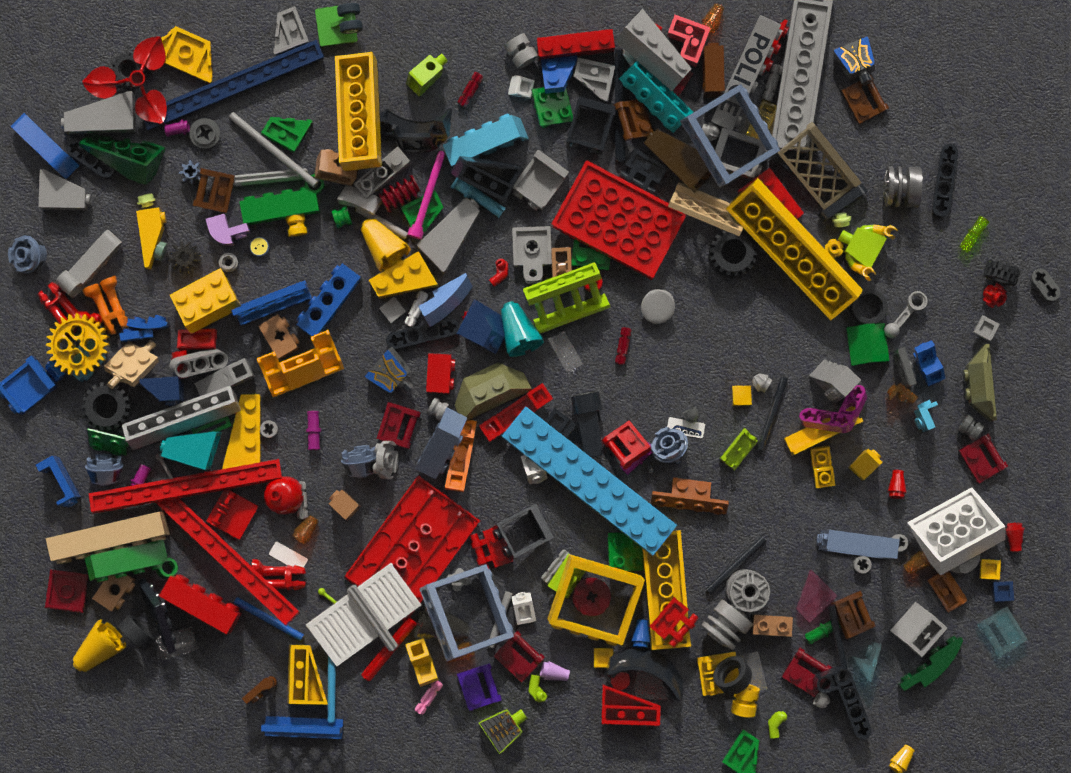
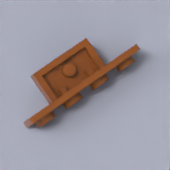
M673 477L671 493L653 491L650 504L658 507L666 506L676 509L694 510L696 512L704 511L714 514H727L729 501L710 499L711 482Z

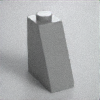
M40 169V209L88 211V206L91 205V194H88L86 189L44 169Z

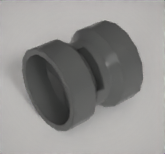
M967 415L960 424L958 431L968 434V437L974 441L981 433L984 425L980 422L976 423L973 417Z

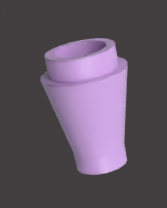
M550 661L548 663L543 662L540 677H543L544 680L567 681L570 670L564 669Z

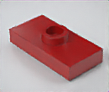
M187 329L178 330L177 348L178 350L216 349L217 330L200 329L192 334Z

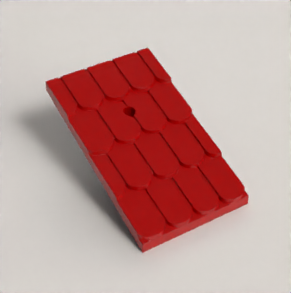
M418 475L346 573L344 579L358 587L392 563L400 576L403 574L404 569H406L405 575L401 578L421 603L423 597L420 588L438 580L480 520ZM414 611L404 617L402 621L404 622L408 617H411Z

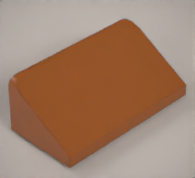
M950 571L942 575L937 573L928 579L929 584L948 613L967 601L966 596Z

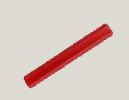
M410 617L404 621L392 636L398 647L417 625ZM384 646L362 672L361 676L365 680L371 681L396 649L390 652Z

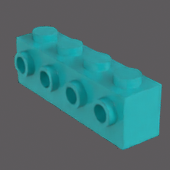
M638 61L619 78L623 86L629 89L636 96L637 100L643 103L650 113L656 116L663 123L664 127L673 133L682 125L680 120L693 113L673 91L666 87Z

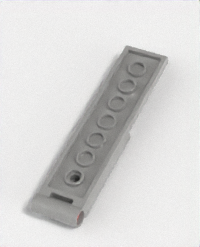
M793 0L772 137L777 140L779 149H782L804 131L809 123L814 121L833 0ZM811 19L813 23L810 24L806 20ZM808 134L801 139L800 146H810L811 138ZM800 149V152H802V153H808L809 150H801V149Z

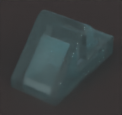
M872 642L871 645L867 646L865 656L868 657L867 660L852 656L866 681L872 682L882 644Z

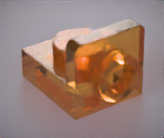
M898 383L897 385L893 384L887 391L889 396L886 399L890 401L898 393V398L902 402L913 404L918 397L904 385Z

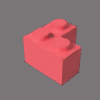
M674 15L667 37L684 43L680 55L688 65L696 67L710 27Z

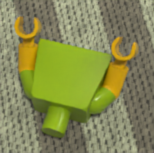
M864 225L861 228H857L853 235L843 230L838 240L847 244L844 254L851 270L863 275L867 281H871L867 275L869 273L876 274L872 269V265L887 239L885 236L895 239V236L890 235L893 230H898L891 225L887 227Z

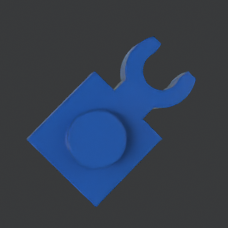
M134 328L123 329V333H119L120 341L123 343L153 338L152 329L135 331Z

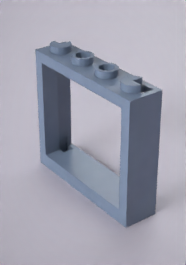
M742 84L680 120L718 187L729 183L780 151L777 140L770 134L767 123L760 117L757 106L752 103L747 89ZM734 95L767 152L729 175L696 118Z
M824 530L821 531V534H817L816 546H819V550L881 559H897L900 539Z
M487 564L420 588L447 662L514 637L512 625L508 622L506 609L501 604L499 591L494 585L492 572L487 567ZM478 574L501 635L458 650L436 588Z

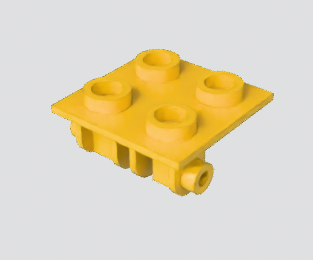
M736 652L697 657L703 696L724 693L714 682V670L722 660L727 657L736 656ZM738 668L732 670L727 675L725 683H730L738 677Z

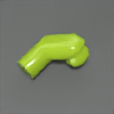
M531 675L529 694L537 702L546 701L547 694L539 687L540 676Z
M775 712L769 719L770 738H779L778 727L787 720L785 712Z

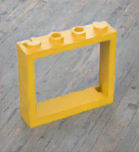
M569 554L548 616L549 624L558 630H562V628L568 629L570 633L580 635L581 633L588 635L587 637L592 640H606L607 644L613 646L617 644L623 645L645 580L641 575ZM574 568L635 585L618 635L558 618Z

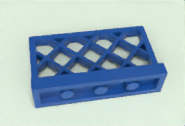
M304 280L241 304L240 307L233 309L232 313L242 326L312 299V296Z
M266 716L265 724L261 725V731H265V736L343 739V719H335L334 724H329L327 718Z

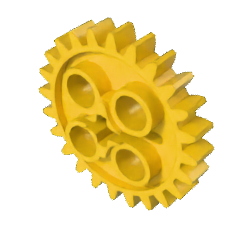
M76 313L75 319H73L72 315L68 314L67 321L61 317L62 324L54 323L57 327L56 330L50 328L53 336H47L51 340V343L46 344V346L51 347L47 354H53L49 360L52 362L57 361L54 366L56 368L62 366L61 372L64 373L68 369V375H72L73 371H75L76 376H79L81 371L84 375H87V369L95 372L93 366L101 367L98 361L106 360L102 355L109 353L104 350V347L110 346V344L104 342L109 336L102 335L106 329H99L100 322L93 324L95 318L91 317L88 320V316L84 314L81 319L80 314ZM77 326L82 328V333L79 336H75L73 332ZM68 332L74 340L80 342V346L90 354V357H87L81 349L75 348V343L65 333ZM63 340L68 341V347L65 350L60 348V343ZM90 340H94L96 345L93 349L89 350L87 343ZM80 353L82 360L79 363H75L73 358L76 354Z

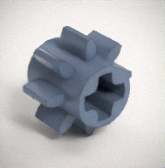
M189 160L188 165L182 164L184 169L179 174L185 175L183 178L184 182L190 180L191 184L194 185L195 180L198 179L200 181L199 163L193 165L192 161ZM193 168L196 173H193L191 177L187 172H190Z

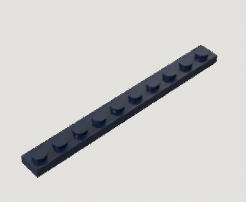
M314 40L166 102L167 112L162 124L145 120L144 123L148 131L322 60L324 56L317 40Z

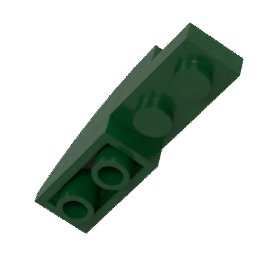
M954 635L945 641L946 644L941 648L936 646L928 651L930 654L926 658L930 664L923 663L916 668L917 672L914 674L908 673L901 677V682L898 683L900 689L905 691L918 682L922 687H926L936 680L956 657L963 642L962 637L958 636L956 638Z

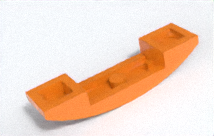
M467 420L460 434L463 438L459 446H454L453 448L455 452L450 460L445 489L464 492L477 421Z

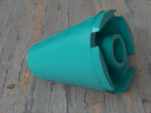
M513 301L505 303L501 309L506 350L509 356L525 355L526 350L531 349L532 352L541 347L544 343L543 337L521 306Z

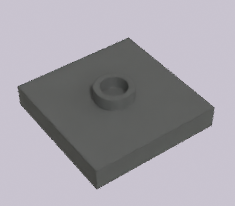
M905 347L897 349L893 352V356L903 386L908 388L917 384L913 374V365L908 359Z

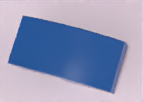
M155 315L154 318H148L147 324L145 319L134 317V320L128 318L126 325L139 330H160L168 328L170 323L166 322L165 317Z

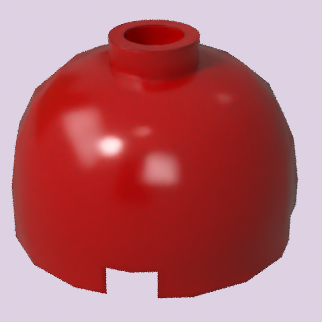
M287 476L270 481L264 491L266 505L271 511L278 514L296 512L304 500L301 484L296 479Z

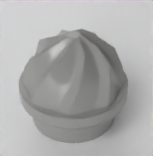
M710 122L703 124L702 130L709 142L717 139L720 135L718 126Z
M760 373L753 377V386L758 392L762 391L765 393L772 382V379L768 378L769 375Z

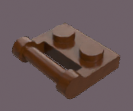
M870 75L872 82L867 84V87L878 106L874 110L862 89L863 85L860 81L841 90L858 125L889 109L873 83L872 75Z
M635 99L613 104L618 112L624 131V141L644 138L653 132L646 106Z
M200 168L199 174H201L193 206L227 213L235 175ZM212 176L214 178L208 203L203 202L208 177Z
M861 590L831 603L835 604L837 618L846 639L876 626L866 609ZM853 600H855V602H856V605H857V607H858V609H859V612H860V614H861V617H862V619H863V621H864V625H862V622H861V620H860V617H859V615H858V613H857V610H856V608H855V606H854Z
M273 676L264 678L241 699L246 704L256 703L264 696L262 692L265 689L276 686V678Z

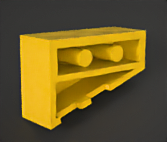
M419 251L369 279L379 299L438 287Z
M289 645L288 704L328 705L310 645Z

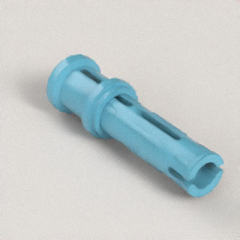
M456 178L450 187L464 194L465 198L470 197L498 218L506 209L476 187L459 178Z

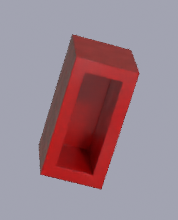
M428 353L427 393L450 394V390H454V379L451 378V371H455V359H452V355Z

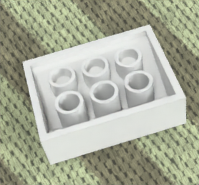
M973 488L907 522L927 559L940 575L1005 540V525Z

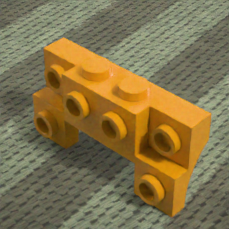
M329 330L311 336L315 349L285 361L279 362L275 351L257 358L273 397L295 388H300L305 384L317 381L344 369Z

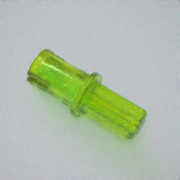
M979 216L972 228L967 230L968 234L960 244V248L963 251L969 252L977 239L981 238V233L989 224L986 218Z

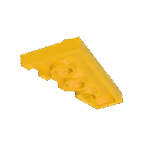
M260 394L240 396L239 406L241 411L237 412L222 469L261 462Z

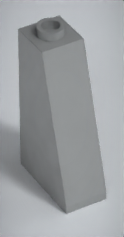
M128 91L64 112V118H61V128L67 135L136 132L135 94L132 91Z
M466 197L417 244V247L443 274L449 269L480 214L478 210L480 206L473 199L469 200Z

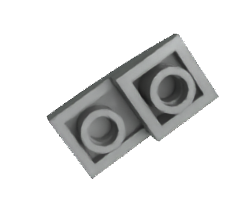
M348 185L344 187L337 198L339 204L356 207L357 212L374 215L383 202L381 198L373 194L366 199L358 188Z

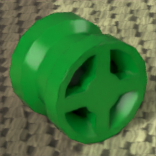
M346 206L342 207L339 211H332L337 229L345 224L352 225Z

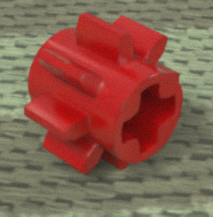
M996 283L995 286L989 285L984 289L983 301L986 302V305L994 308L995 305L999 307L1005 303L1007 299L1005 293L1007 291L1003 289V286Z

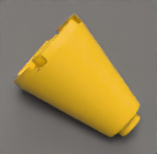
M369 218L362 223L361 232L380 272H382V269L385 271L401 262V257L404 254L406 257L409 255L411 249L408 244L377 219Z
M101 619L95 623L73 657V665L78 671L87 672L126 648V642L122 643L120 640L122 635L110 623L106 622L103 624Z

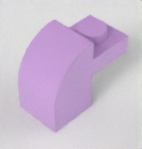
M225 214L206 219L211 236L218 243L225 246H234L232 238L235 237L236 240L247 237V234L251 233L247 223L229 228Z

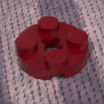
M597 578L581 580L573 592V603L576 609L588 616L602 614L609 607L611 601L609 587ZM590 591L593 594H597L595 602L586 599Z

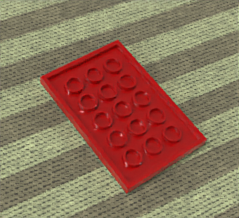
M586 160L555 216L551 227L653 280L687 214L668 207L669 203Z

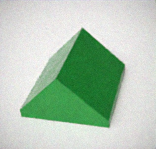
M885 323L864 324L846 328L851 366L889 361L887 337L884 333Z

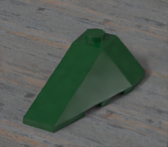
M88 134L79 142V146L128 179L147 185L156 175L165 152V147L148 141H142L141 144L133 143L131 139L124 138V141L113 140L111 136Z

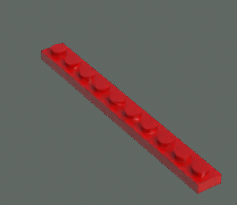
M276 459L88 493L91 513L94 514L260 484L282 478L280 460Z
M177 498L155 502L285 626L300 613L182 500Z

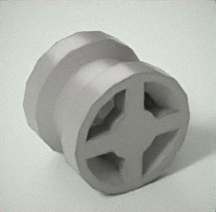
M435 397L426 414L434 415L440 421L449 404L442 403L439 398Z

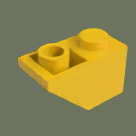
M867 449L848 468L861 480H865L883 462L880 460L881 456L874 449L872 451Z

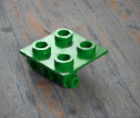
M544 87L531 90L539 125L542 128L572 121L573 113L566 89L564 92L545 94Z
M87 429L89 447L97 451H109L118 456H127L126 447L129 444L126 442L125 436L110 434L101 430Z
M608 533L609 566L625 571H644L642 547L624 533Z

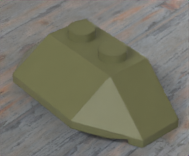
M985 344L965 366L966 370H963V379L967 381L968 389H965V398L969 400V405L987 420L993 422L997 421L990 344Z
M496 363L463 379L455 407L459 414L467 417V421L532 389L523 372Z

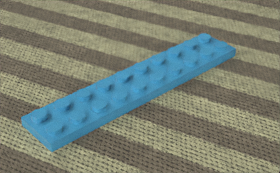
M525 407L502 435L503 439L652 556H654L677 527L673 521L529 408Z

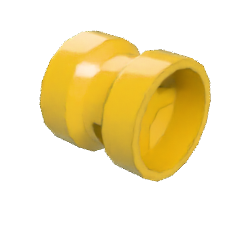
M304 214L286 217V222L289 225V237L308 234L307 228L304 226Z

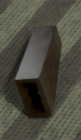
M658 129L646 137L645 145L694 193L712 176L697 149Z

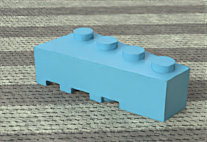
M505 114L500 116L497 122H486L481 125V129L476 131L471 129L464 132L465 135L460 138L455 136L448 139V143L444 144L443 147L450 165L454 167L459 156L480 158L479 154H483V156L492 154L497 151L499 146L500 148L510 147L514 145L513 143L517 139H522V142L528 140L529 138L521 118Z

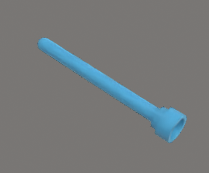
M328 656L327 721L329 724H334L336 665Z

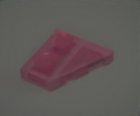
M810 570L796 610L811 623L837 598V595Z

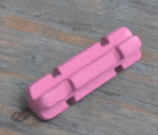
M435 681L430 685L431 688H428L420 700L421 703H418L415 711L420 715L425 713L426 707L430 706L437 695V691H440L443 684L440 681Z

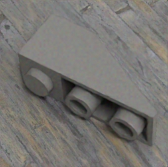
M397 147L382 159V167L372 168L356 181L354 185L367 199L401 174L412 162Z
M243 358L194 384L199 395L202 396L227 386H237L255 376L247 359Z

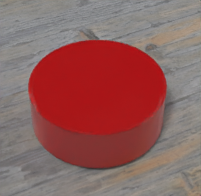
M620 672L615 678H611L612 686L618 690L627 688L630 683V677L625 672Z

